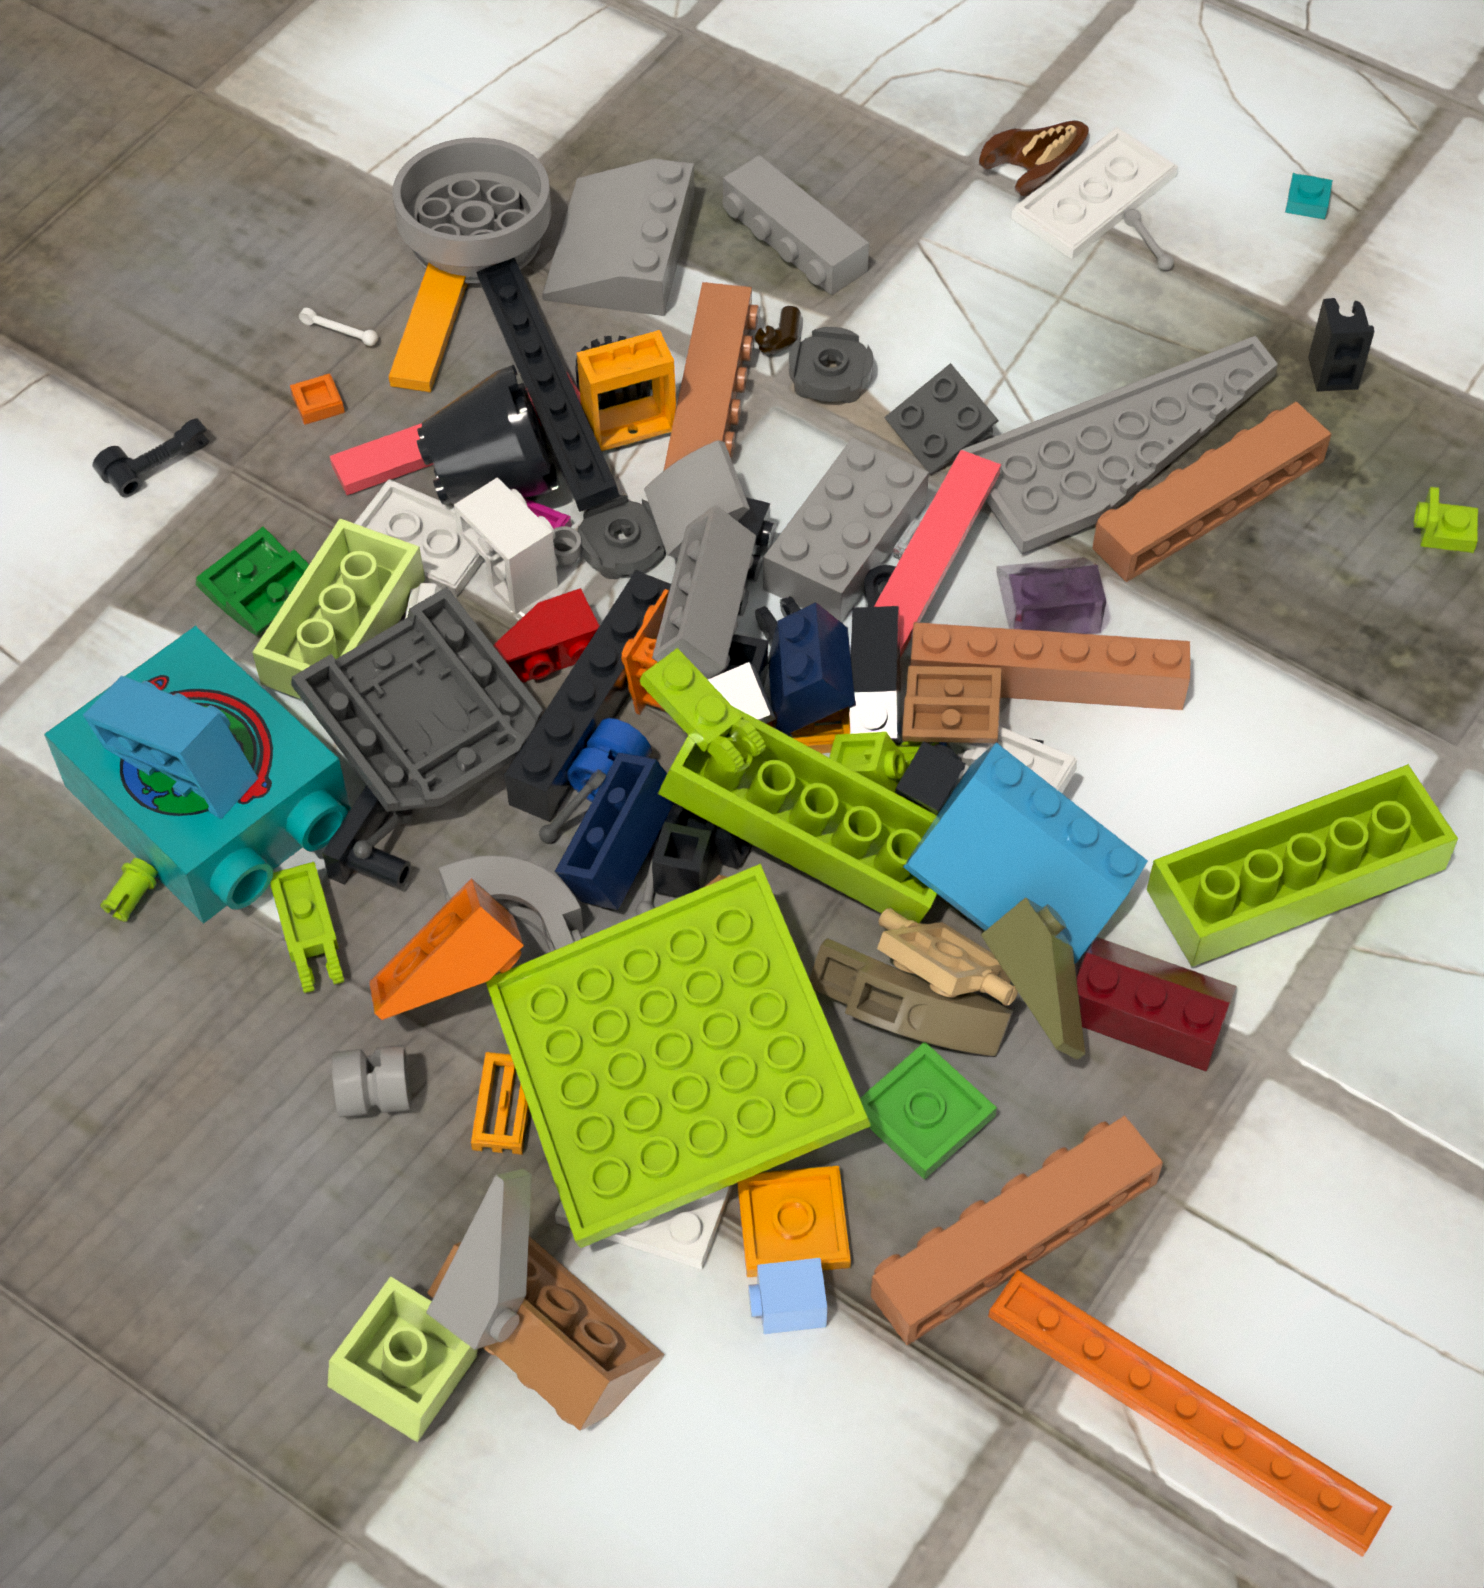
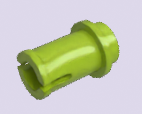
M133 858L130 863L123 864L121 867L122 876L107 898L100 904L106 913H110L112 909L115 910L117 908L112 917L123 922L128 921L129 915L146 890L154 889L157 884L155 881V877L158 875L156 869L139 858Z

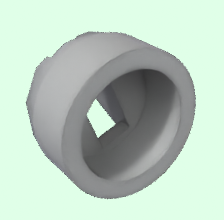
M567 526L555 528L553 543L554 548L557 549H554L558 565L568 566L575 563L582 551L580 534L575 529Z

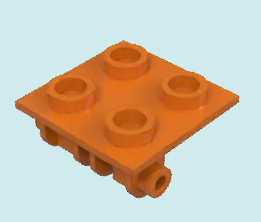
M666 589L656 604L651 605L647 609L641 628L634 639L631 638L626 642L622 651L621 661L625 667L628 679V690L631 693L635 712L638 715L641 714L646 704L665 711L639 681L642 674L657 663L652 656L669 595V590Z

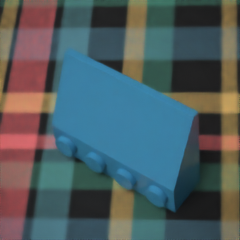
M996 742L971 763L903 868L985 931L1025 897L1041 907L1049 904L1062 917L1067 926L1062 932L1073 948L1074 964H1076L1127 897L1148 860Z

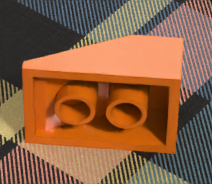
M471 878L369 981L374 1014L381 1020L485 983L498 971L500 973L507 972L520 958V949L524 946L514 916Z

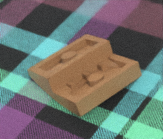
M908 666L902 740L913 742L998 743L1002 668Z

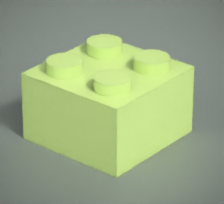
M390 1276L329 1360L327 1386L418 1443L476 1359L478 1349L474 1350L426 1313L432 1301Z

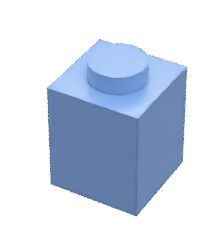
M820 1258L757 1265V1284L748 1285L751 1317L761 1316L763 1334L826 1327L827 1301Z

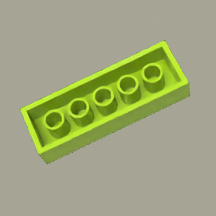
M736 707L734 708L743 716L742 720L749 721L756 728V731L763 736L766 747L758 756L752 757L751 754L744 751V748L740 747L727 734L725 738H728L734 747L738 749L745 762L743 764L744 767L735 774L723 768L722 764H719L707 750L703 752L689 736L686 738L658 792L659 795L881 914L886 909L892 908L909 921L914 920L920 923L931 908L937 893L903 868V866L937 815Z
M1409 764L1157 858L1153 861L1146 890L1191 967H1194L1442 871L1448 865L1458 837Z

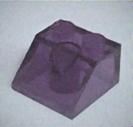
M1082 557L997 566L996 573L1009 629L1079 634L1101 633L1106 597L1097 564Z

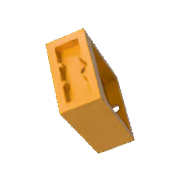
M660 330L577 352L581 406L601 451L672 431L676 412L675 365ZM652 379V396L599 410L598 394ZM636 430L637 433L631 434L629 431Z

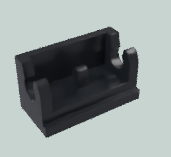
M1326 298L1322 301L1308 356L1316 392L1359 389L1375 332L1373 325L1368 324L1365 309L1359 301H1354L1352 306L1354 316L1351 317L1343 316L1339 312L1340 306L1335 298Z

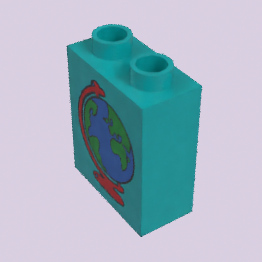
M196 625L124 677L140 683L148 681L159 690L172 695L180 693L193 703L206 708L209 705L214 706L227 716L231 724L229 730L256 773L258 780L222 819L211 814L206 800L193 791L186 798L175 792L172 786L176 781L156 770L149 776L102 746L83 714L109 688L44 734L65 787L137 858L154 867L158 872L156 877L203 924L226 906L230 909L238 910L255 902L268 888L275 868L301 848L313 852L327 846L351 809L339 758Z

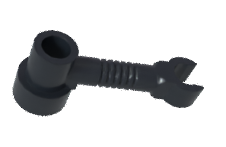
M198 418L186 422L180 430L176 431L171 439L135 459L129 458L119 446L107 447L95 457L92 464L93 469L105 483H111L121 497H130L141 488L142 480L139 476L182 452L189 453L190 451L204 448L210 442L203 434L207 429Z

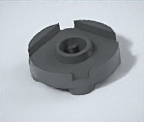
M821 327L812 330V336L805 338L802 342L801 337L797 339L790 349L789 376L794 383L796 394L800 397L828 402L842 401L844 403H852L860 398L861 391L867 387L872 378V350L869 345H867L866 349L859 342V335L851 330L840 327ZM828 360L836 361L837 367L828 368L823 365H827Z
M620 495V497L591 507L584 512V520L580 526L578 525L577 531L581 537V554L592 567L600 570L603 577L615 580L623 575L633 574L635 570L641 572L664 557L665 547L648 501L642 499V504L628 501L627 495ZM621 530L624 534L632 533V535L627 539L619 540L615 539L614 532Z

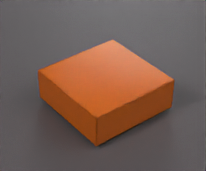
M330 373L290 385L292 397L304 425L345 413L343 402Z

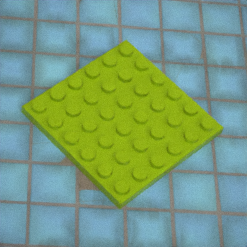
M761 864L511 968L505 973L497 974L486 982L574 1240L580 1249L871 1126Z

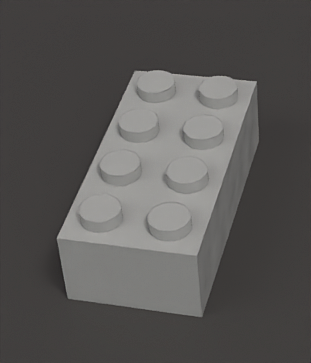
M851 438L764 555L763 590L782 599L791 596L801 608L816 602L843 623L864 593V581L867 573L871 569L886 563L925 508L929 472L855 438Z

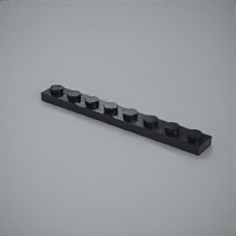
M515 257L476 272L578 511L581 512L620 497L617 484Z

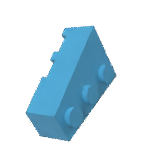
M121 675L83 714L105 749L149 776L156 770L176 781L172 786L175 792L186 798L193 791L206 800L209 805V812L220 819L258 780L256 773L229 730L231 724L227 716L214 706L209 705L206 708L198 705L180 693L172 695L159 690L148 681L140 683Z

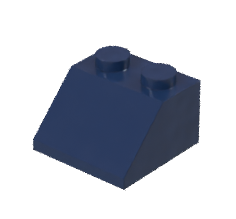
M816 602L778 620L768 656L771 708L776 720L772 721L773 728L792 733L855 704L848 627Z

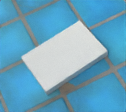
M390 479L387 480L354 523L420 546L425 575L423 583H434L441 589L448 587L455 598L458 597L485 560L458 533L454 506L449 504L442 505L440 500Z

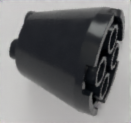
M514 365L495 371L423 421L422 427L417 429L420 438L417 440L418 449L425 465L433 463L435 467L436 480H433L442 505L450 502L453 505L497 477L510 490L516 489L523 497L546 495L560 489L554 464L550 465V454L542 427L524 383H517L516 375L518 373Z

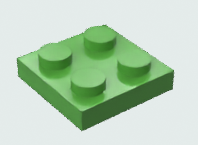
M926 1042L922 1043L860 1097V1101L871 1124L869 1128L924 1180L996 1116L997 1107Z

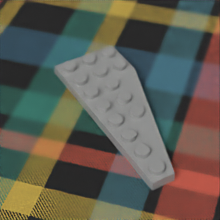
M1253 336L962 450L1001 464L1000 475L990 491L986 502L1021 553H1024L1096 524L1103 513L1110 509H1116L1273 378L1276 374L1278 363L1259 339Z

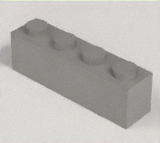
M760 155L723 177L722 202L726 212L732 218L740 220L751 229L759 240H764L786 262H791L806 274L813 284L819 285L831 296L868 272L869 242Z
M717 505L686 526L652 656L655 661L659 662L678 648L707 679L722 674L729 664V648L732 637L738 627L736 619L740 603L746 593L744 585L748 570L753 563L752 552L756 539L754 533Z

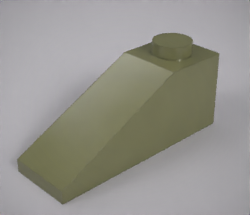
M1025 897L984 931L981 937L1054 1047L1078 1060L1085 1055L1073 948L1062 932L1067 926L1062 917L1049 904L1041 907Z

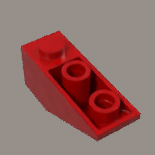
M579 588L538 602L493 646L523 683L532 679L545 678L552 672L575 665L599 628V624L582 589Z

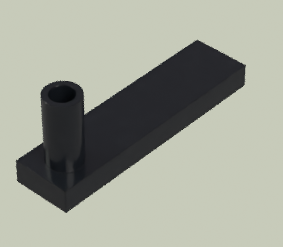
M367 785L322 852L329 879L345 885L354 870L396 888H401L406 883L411 871V863L375 847H372L371 855L365 859L358 858L353 851L355 843L371 837L384 825L392 812H387Z

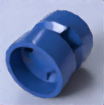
M604 719L588 740L587 748L581 750L567 772L568 781L579 793L597 769L607 775L618 753L649 758L652 754L651 745L646 737L630 724L618 719ZM600 786L593 790L586 799L592 802Z

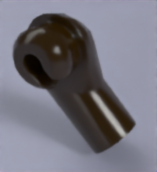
M785 306L781 309L779 327L777 329L769 325L766 326V333L762 328L758 329L755 335V342L759 345L761 352L775 355L794 344L798 339L801 312L797 307Z

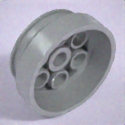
M472 137L449 140L433 145L419 152L406 162L398 172L393 184L392 195L397 229L404 242L413 250L415 258L425 269L429 262L445 272L466 276L465 283H480L476 272L514 257L520 270L524 268L536 255L541 243V237L546 232L551 219L550 187L545 168L527 150L502 140Z

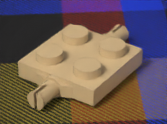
M892 908L886 909L881 914L879 925L888 931H883L877 949L894 959L893 964L900 970L917 974L928 981L930 988L934 992L951 998L975 991L986 992L1005 1006L1010 1005L1015 1000L1018 994L1017 989L1010 984L1011 980L993 953L943 922L921 924L914 920L909 921Z

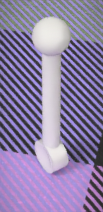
M303 308L299 314V319L306 325L310 326L315 323L362 339L363 343L367 346H373L378 341V335L373 330H366L364 332L316 315L310 308Z

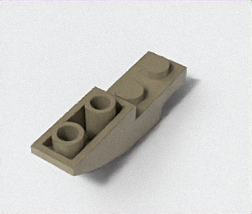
M829 938L821 943L809 978L815 991L846 1004L845 1014L915 1040L988 1056H996L998 1054L1013 1010L972 992L960 994L954 998L942 996L934 992L929 986L930 983L922 977H915Z

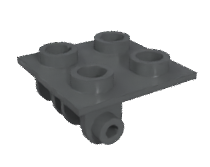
M951 363L884 417L931 476L958 455L960 450L966 448L971 443L975 445L993 438L992 426L999 421Z

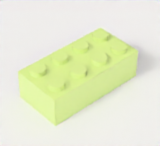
M339 519L252 652L261 685L301 699L291 686L292 676L330 654L337 659L397 624L407 609L410 590L417 588L420 583L425 581L420 546Z

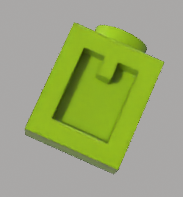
M1430 487L1425 502L1418 501L1415 509L1414 528L1421 529L1420 547L1474 553L1478 542V508L1439 503V488Z
M887 731L835 735L829 758L895 793L899 780L905 773L906 763L902 751L897 748Z

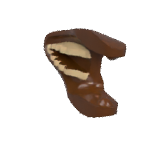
M1073 120L1044 128H1014L1000 132L991 137L983 146L979 165L985 169H991L1004 163L1023 166L1029 171L1017 180L1015 192L1021 196L1030 195L1061 171L1087 138L1089 128L1083 122Z

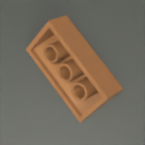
M530 1236L528 1240L526 1296L517 1312L519 1315L518 1325L505 1341L482 1347L488 1353L497 1356L517 1374L519 1381L524 1386L535 1390L555 1408L557 1415L563 1421L574 1425L579 1431L608 1417L660 1363L665 1355ZM461 1242L453 1246L427 1292L430 1297L434 1298Z

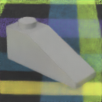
M525 1169L495 1175L426 1311L429 1316L474 1350L505 1341L513 1333L519 1322L517 1312L526 1296L532 1174Z

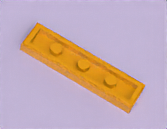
M428 262L388 376L391 387L425 392L432 391L468 284L465 283L466 276L445 272Z

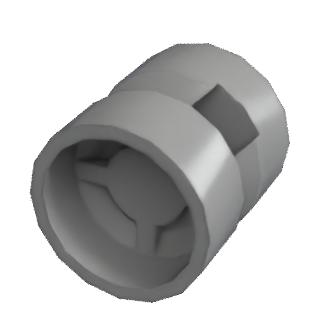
M404 1044L376 1047L373 1055L367 1056L362 1049L333 1052V1088L339 1117L367 1115L372 1106H377L382 1113L411 1110L410 1074Z

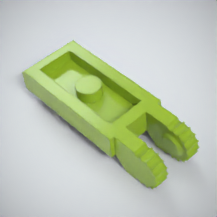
M678 648L642 674L639 682L703 752L707 750L730 773L735 774L744 767L743 764L745 762L738 749L734 747L728 738H725L727 734L740 747H743L744 751L751 754L752 757L758 756L765 750L766 745L763 736L756 731V728L749 721L742 720L743 716Z
M315 862L273 872L270 886L291 962L295 961L303 992L307 993L315 990L312 969L308 967L306 958L325 953L327 959L326 968L329 979L333 980L334 985L344 982L336 953L339 947Z

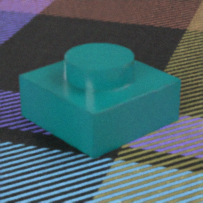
M1293 173L1285 213L1325 220L1333 180Z

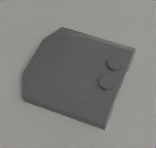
M448 587L409 608L408 617L337 659L332 654L292 676L291 686L387 812L441 806L512 762L538 723L543 711L542 707Z

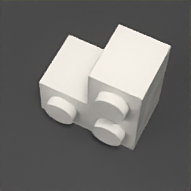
M497 477L454 504L458 533L485 559L489 588L515 614L558 587L556 572L558 560L554 552L553 539H555L554 529L545 517H537L528 508L525 499L516 489L510 490Z

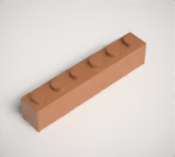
M702 282L664 470L688 454L717 440L725 442L730 458L733 457L735 432H730L731 425L739 424L741 400L736 399L737 393H745L747 368L742 367L743 361H751L753 336H748L749 330H757L759 305H752V287Z
M1297 402L1281 411L1275 410L1263 422L1250 430H1241L1230 442L1220 448L1206 451L1198 461L1183 470H1174L1163 482L1151 489L1141 490L1131 501L1118 509H1110L1103 513L1096 522L1092 549L1125 582H1128L1323 463L1331 433Z
M914 622L910 666L1002 668L1001 698L1183 710L1190 682V641Z
M1125 1115L1110 1125L1106 1121L1101 1122L1093 1127L1084 1136L1083 1142L1071 1150L1063 1147L1052 1153L1043 1162V1168L1027 1177L1023 1173L1011 1179L1002 1188L1001 1194L988 1203H985L984 1200H979L970 1205L962 1212L959 1221L945 1230L942 1227H937L926 1233L918 1241L917 1248L903 1257L899 1254H894L882 1261L876 1267L872 1276L870 1296L904 1343L909 1345L1011 1279L1017 1269L1022 1272L1156 1185L1163 1161Z

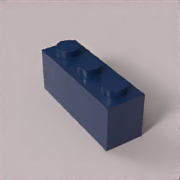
M624 753L617 754L555 869V873L580 902L619 910L674 805V802L658 794L667 773L657 759Z

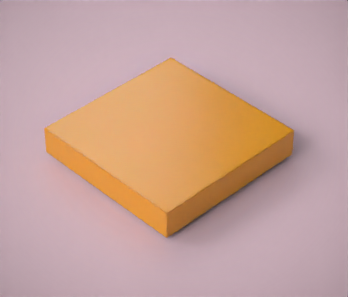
M839 1166L761 1172L737 1182L747 1277H757V1265L813 1258L821 1259L822 1271L850 1268L851 1260Z

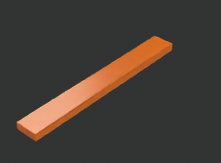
M1018 1269L989 1310L988 1317L1361 1557L1367 1552L1389 1514L1392 1506Z

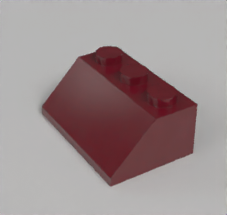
M1099 937L1095 939L1087 951L1076 978L1083 1028L1205 1072L1208 1069L1237 988L1233 984Z

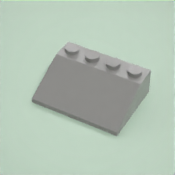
M650 159L577 178L542 294L543 300L664 316L695 200L694 164Z

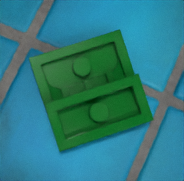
M263 526L196 577V586L234 621L257 636L270 626L309 564L295 549L289 553Z

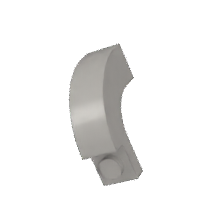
M480 856L439 867L442 889L447 902L472 878L511 913L515 920L524 922L537 930L544 938L550 952L582 939L580 933H583L580 905L570 889L546 869L534 863L507 856Z

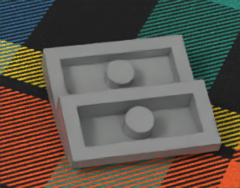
M720 440L705 445L678 460L644 488L668 556L677 559L686 526L713 506L717 505L736 521L750 509L725 442Z

